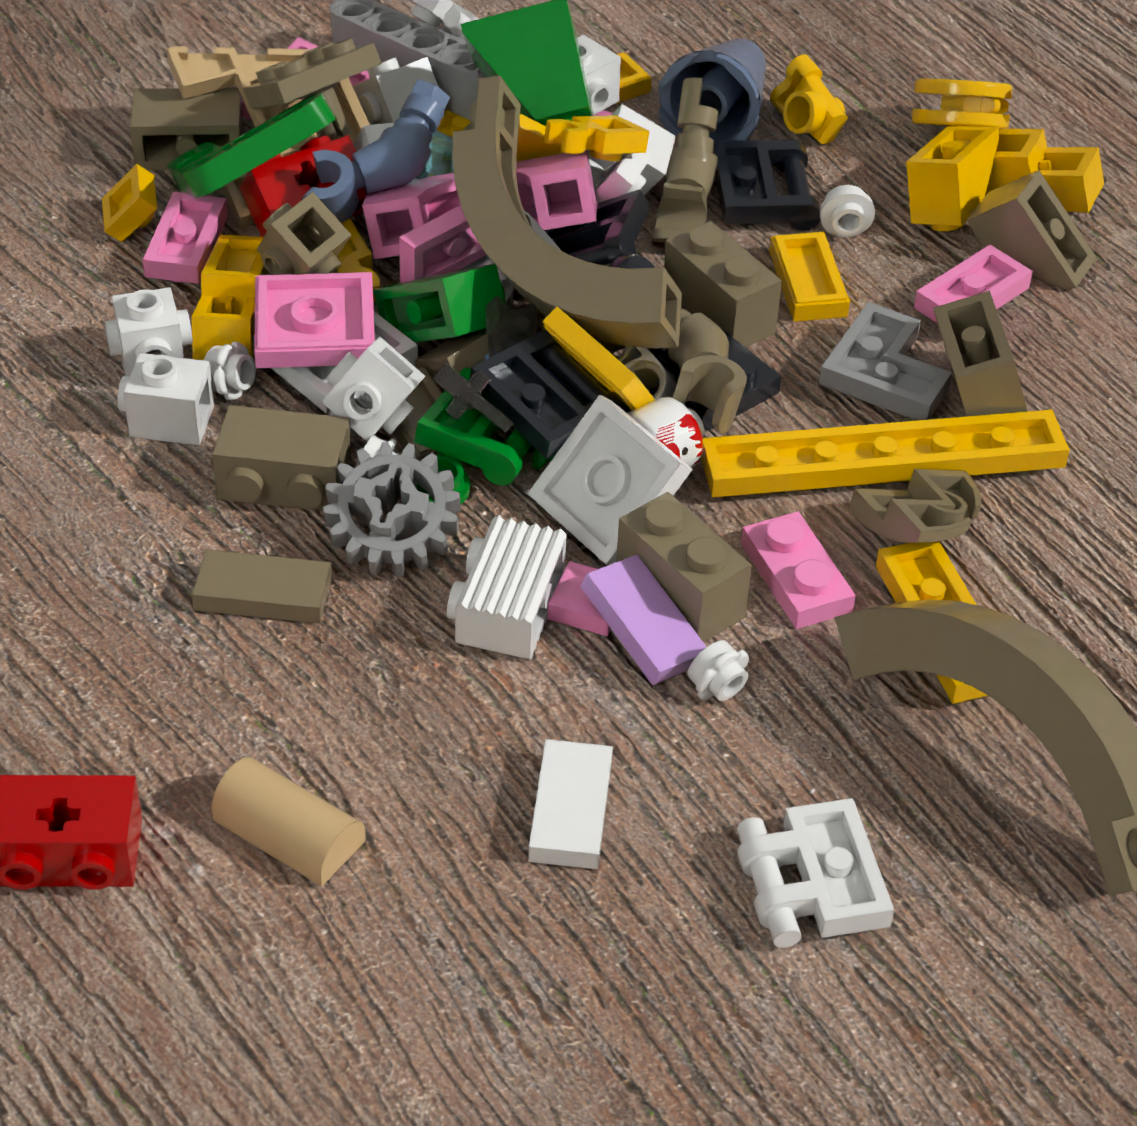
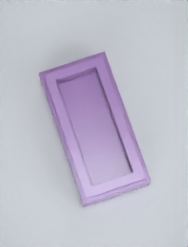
M637 554L586 574L581 584V589L652 685L688 671L693 660L707 647Z

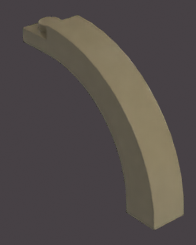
M500 75L479 78L477 101L473 102L470 108L472 129L453 132L452 161L455 185L461 208L472 233L487 256L524 299L546 316L556 307H559L594 339L622 346L679 348L682 292L664 267L628 269L586 262L555 248L532 230L522 207L516 176L521 104Z
M926 599L898 602L834 617L853 680L891 671L929 672L950 677L970 685L992 697L1015 714L1050 752L1075 794L1086 821L1109 896L1137 890V728L1108 688L1075 655L1045 633L1015 617L987 607L960 601Z

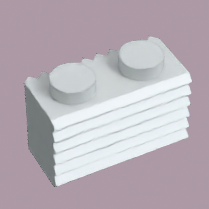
M498 515L492 519L485 538L476 536L473 538L466 561V573L469 576L466 582H454L447 604V618L455 620V643L532 659L537 641H539L540 634L543 632L544 623L547 621L548 602L565 571L566 533L561 528L553 531L549 526L541 529L536 523L529 526L523 520L517 524L512 518L505 521Z

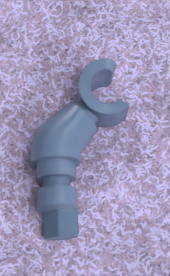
M417 79L400 111V118L395 121L393 127L385 129L378 140L353 153V162L345 155L336 151L319 150L312 152L320 182H332L335 184L327 188L311 187L302 197V200L314 192L322 203L336 216L339 222L343 223L357 210L359 202L358 189L363 188L365 193L369 194L409 184L422 172L428 163L432 152L429 147L432 141V134L436 132L444 116V109L450 97L437 85Z

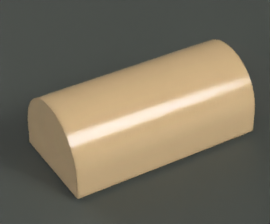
M244 757L238 760L227 770L220 780L212 799L213 821L321 887L366 841L365 826L362 822L252 757Z

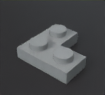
M867 302L821 366L819 384L898 413L904 417L914 420H929L949 391L952 372L906 356L918 338L921 320Z

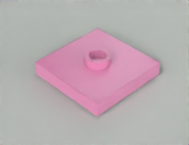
M372 273L255 276L254 353L256 368L337 366L349 352L359 358L375 341Z

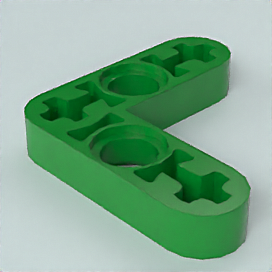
M317 93L296 103L222 147L205 142L176 157L167 164V167L180 190L194 198H200L225 186L332 123L336 118L323 94Z

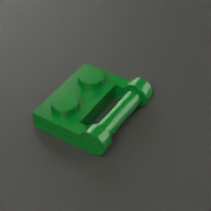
M465 367L417 422L414 443L433 449L439 455L450 456L482 468L484 476L490 482L501 486L508 485L520 473L522 459L533 445L516 429H514L504 443L490 439L505 418L469 384L471 369Z

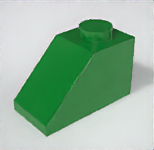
M495 264L460 269L373 290L379 315L413 342L457 337L510 321L505 303L504 287L500 282L498 269Z

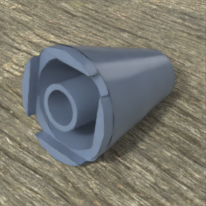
M738 38L686 54L676 60L661 79L658 92L660 91L661 106L658 111L660 120L667 131L676 136V134H681L683 130L677 126L683 80L686 78H702L700 105L712 107L718 111L716 130L709 133V137L714 141L747 140L755 130L761 112L766 72V60L762 50L752 41Z

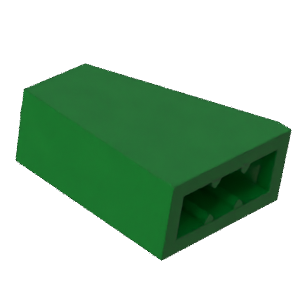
M552 0L461 24L462 33L473 62L485 77L499 75L502 77L521 104L520 114L546 126L547 120L551 119L572 121L574 116H594L576 28L567 0Z

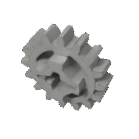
M382 442L380 456L372 458L363 448L357 450L359 465L354 469L350 465L340 463L337 466L341 484L327 483L325 488L327 502L330 504L323 507L326 526L332 527L329 531L333 547L338 548L347 545L345 549L347 562L352 566L364 557L368 558L370 574L377 575L384 563L392 564L396 577L404 575L405 562L413 560L421 570L427 569V552L432 550L437 554L445 555L448 552V545L444 534L457 535L459 531V520L455 513L461 511L460 493L452 491L454 489V480L451 470L437 473L438 461L437 456L433 453L424 457L421 461L416 460L414 444L410 443L406 445L401 455L392 454V448L388 442ZM415 483L423 487L428 494L418 492L415 488ZM429 495L432 498L433 502H429ZM401 496L402 504H397L398 499ZM383 514H388L386 521L384 522ZM351 515L356 516L357 524L368 526L370 530L369 536L355 525Z

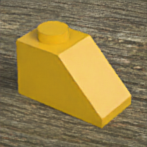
M947 126L906 161L911 224L931 225V228L935 231H953L963 227L968 217L985 197L999 140L998 127Z

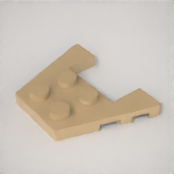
M174 46L167 48V62L183 99L237 86L251 120L256 127L303 99H295L285 104L250 109L242 88L259 82L256 75L257 71L283 61L288 63L304 57L303 53L311 49L267 48V55L237 54L235 48L215 47L214 54L188 53V47ZM349 78L337 82L338 84L333 88L348 127L352 131L348 135H350L352 142H354L362 127L370 124ZM314 133L280 153L281 156L284 157L299 152L302 145L318 138L317 134ZM247 173L222 187L239 229L246 228L254 223L239 189Z

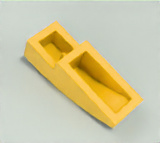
M999 129V140L986 194L1039 170L1066 211L1090 212L1104 185L1099 147H1047L1044 129Z
M219 236L201 272L202 295L191 316L193 359L204 360L207 352L213 346L231 345L232 342L242 343L247 348L248 355L253 358L252 336L255 335V276L270 275L263 265L261 254L257 251L263 237Z

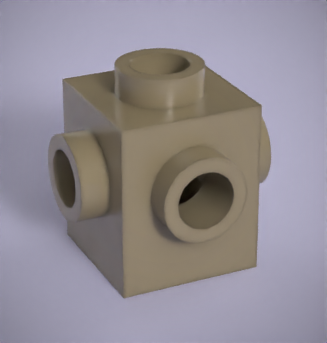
M312 192L293 208L289 203L284 204L264 222L263 227L267 232L257 251L261 254L263 265L270 275L335 273L342 265L337 257L351 237V234Z

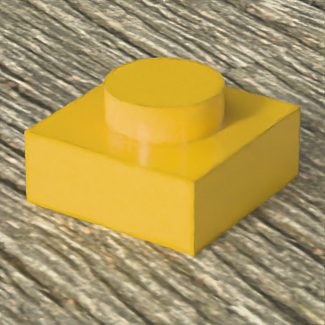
M136 164L102 197L105 233L122 243L136 228H143L152 220L157 209L154 174Z

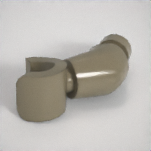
M686 78L683 80L677 126L683 130L681 134H676L674 148H672L668 168L664 176V188L658 207L652 242L666 243L667 239L706 223L707 197L715 180L718 157L713 154L714 140L709 137V133L716 130L718 111L712 107L700 105L702 78Z
M681 309L679 348H667L669 358L676 362L680 368L679 378L672 398L683 404L687 401H694L713 410L712 425L720 433H726L732 427L746 385L747 376L737 363L728 359L729 341L723 330L701 312L691 314L687 310Z

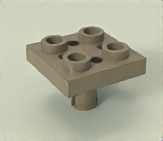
M349 38L335 44L330 42L303 53L304 57L288 63L283 61L256 72L259 82L242 88L250 109L285 104L295 99L304 100L317 93H322L336 119L316 132L317 137L329 136L330 140L333 141L339 139L338 136L340 135L344 137L352 132L351 128L348 127L333 87L338 84L337 82L378 66L382 62L374 43L355 46L353 39Z

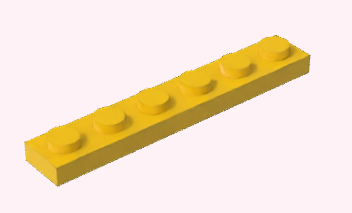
M1052 409L703 438L701 460L711 497L910 481L914 469L966 471L969 476L1065 468L1070 449Z

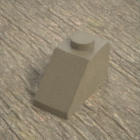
M1039 170L988 192L966 220L981 245L984 247L992 245L1032 270V278L1066 291L1078 286L1097 259Z

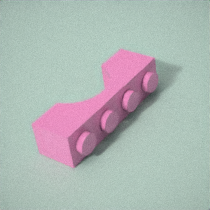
M587 150L583 153H564L516 162L518 192L523 210L529 213L543 230L596 221L597 200ZM454 173L415 179L406 185L366 194L362 207L374 259L400 255V236L461 205L455 185Z

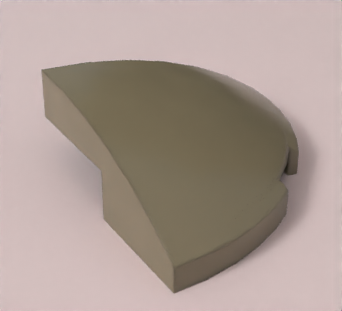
M914 469L907 490L855 489L848 510L868 529L892 541L903 543L937 542L952 539L967 532L972 519L978 516L982 501L977 485L966 471Z

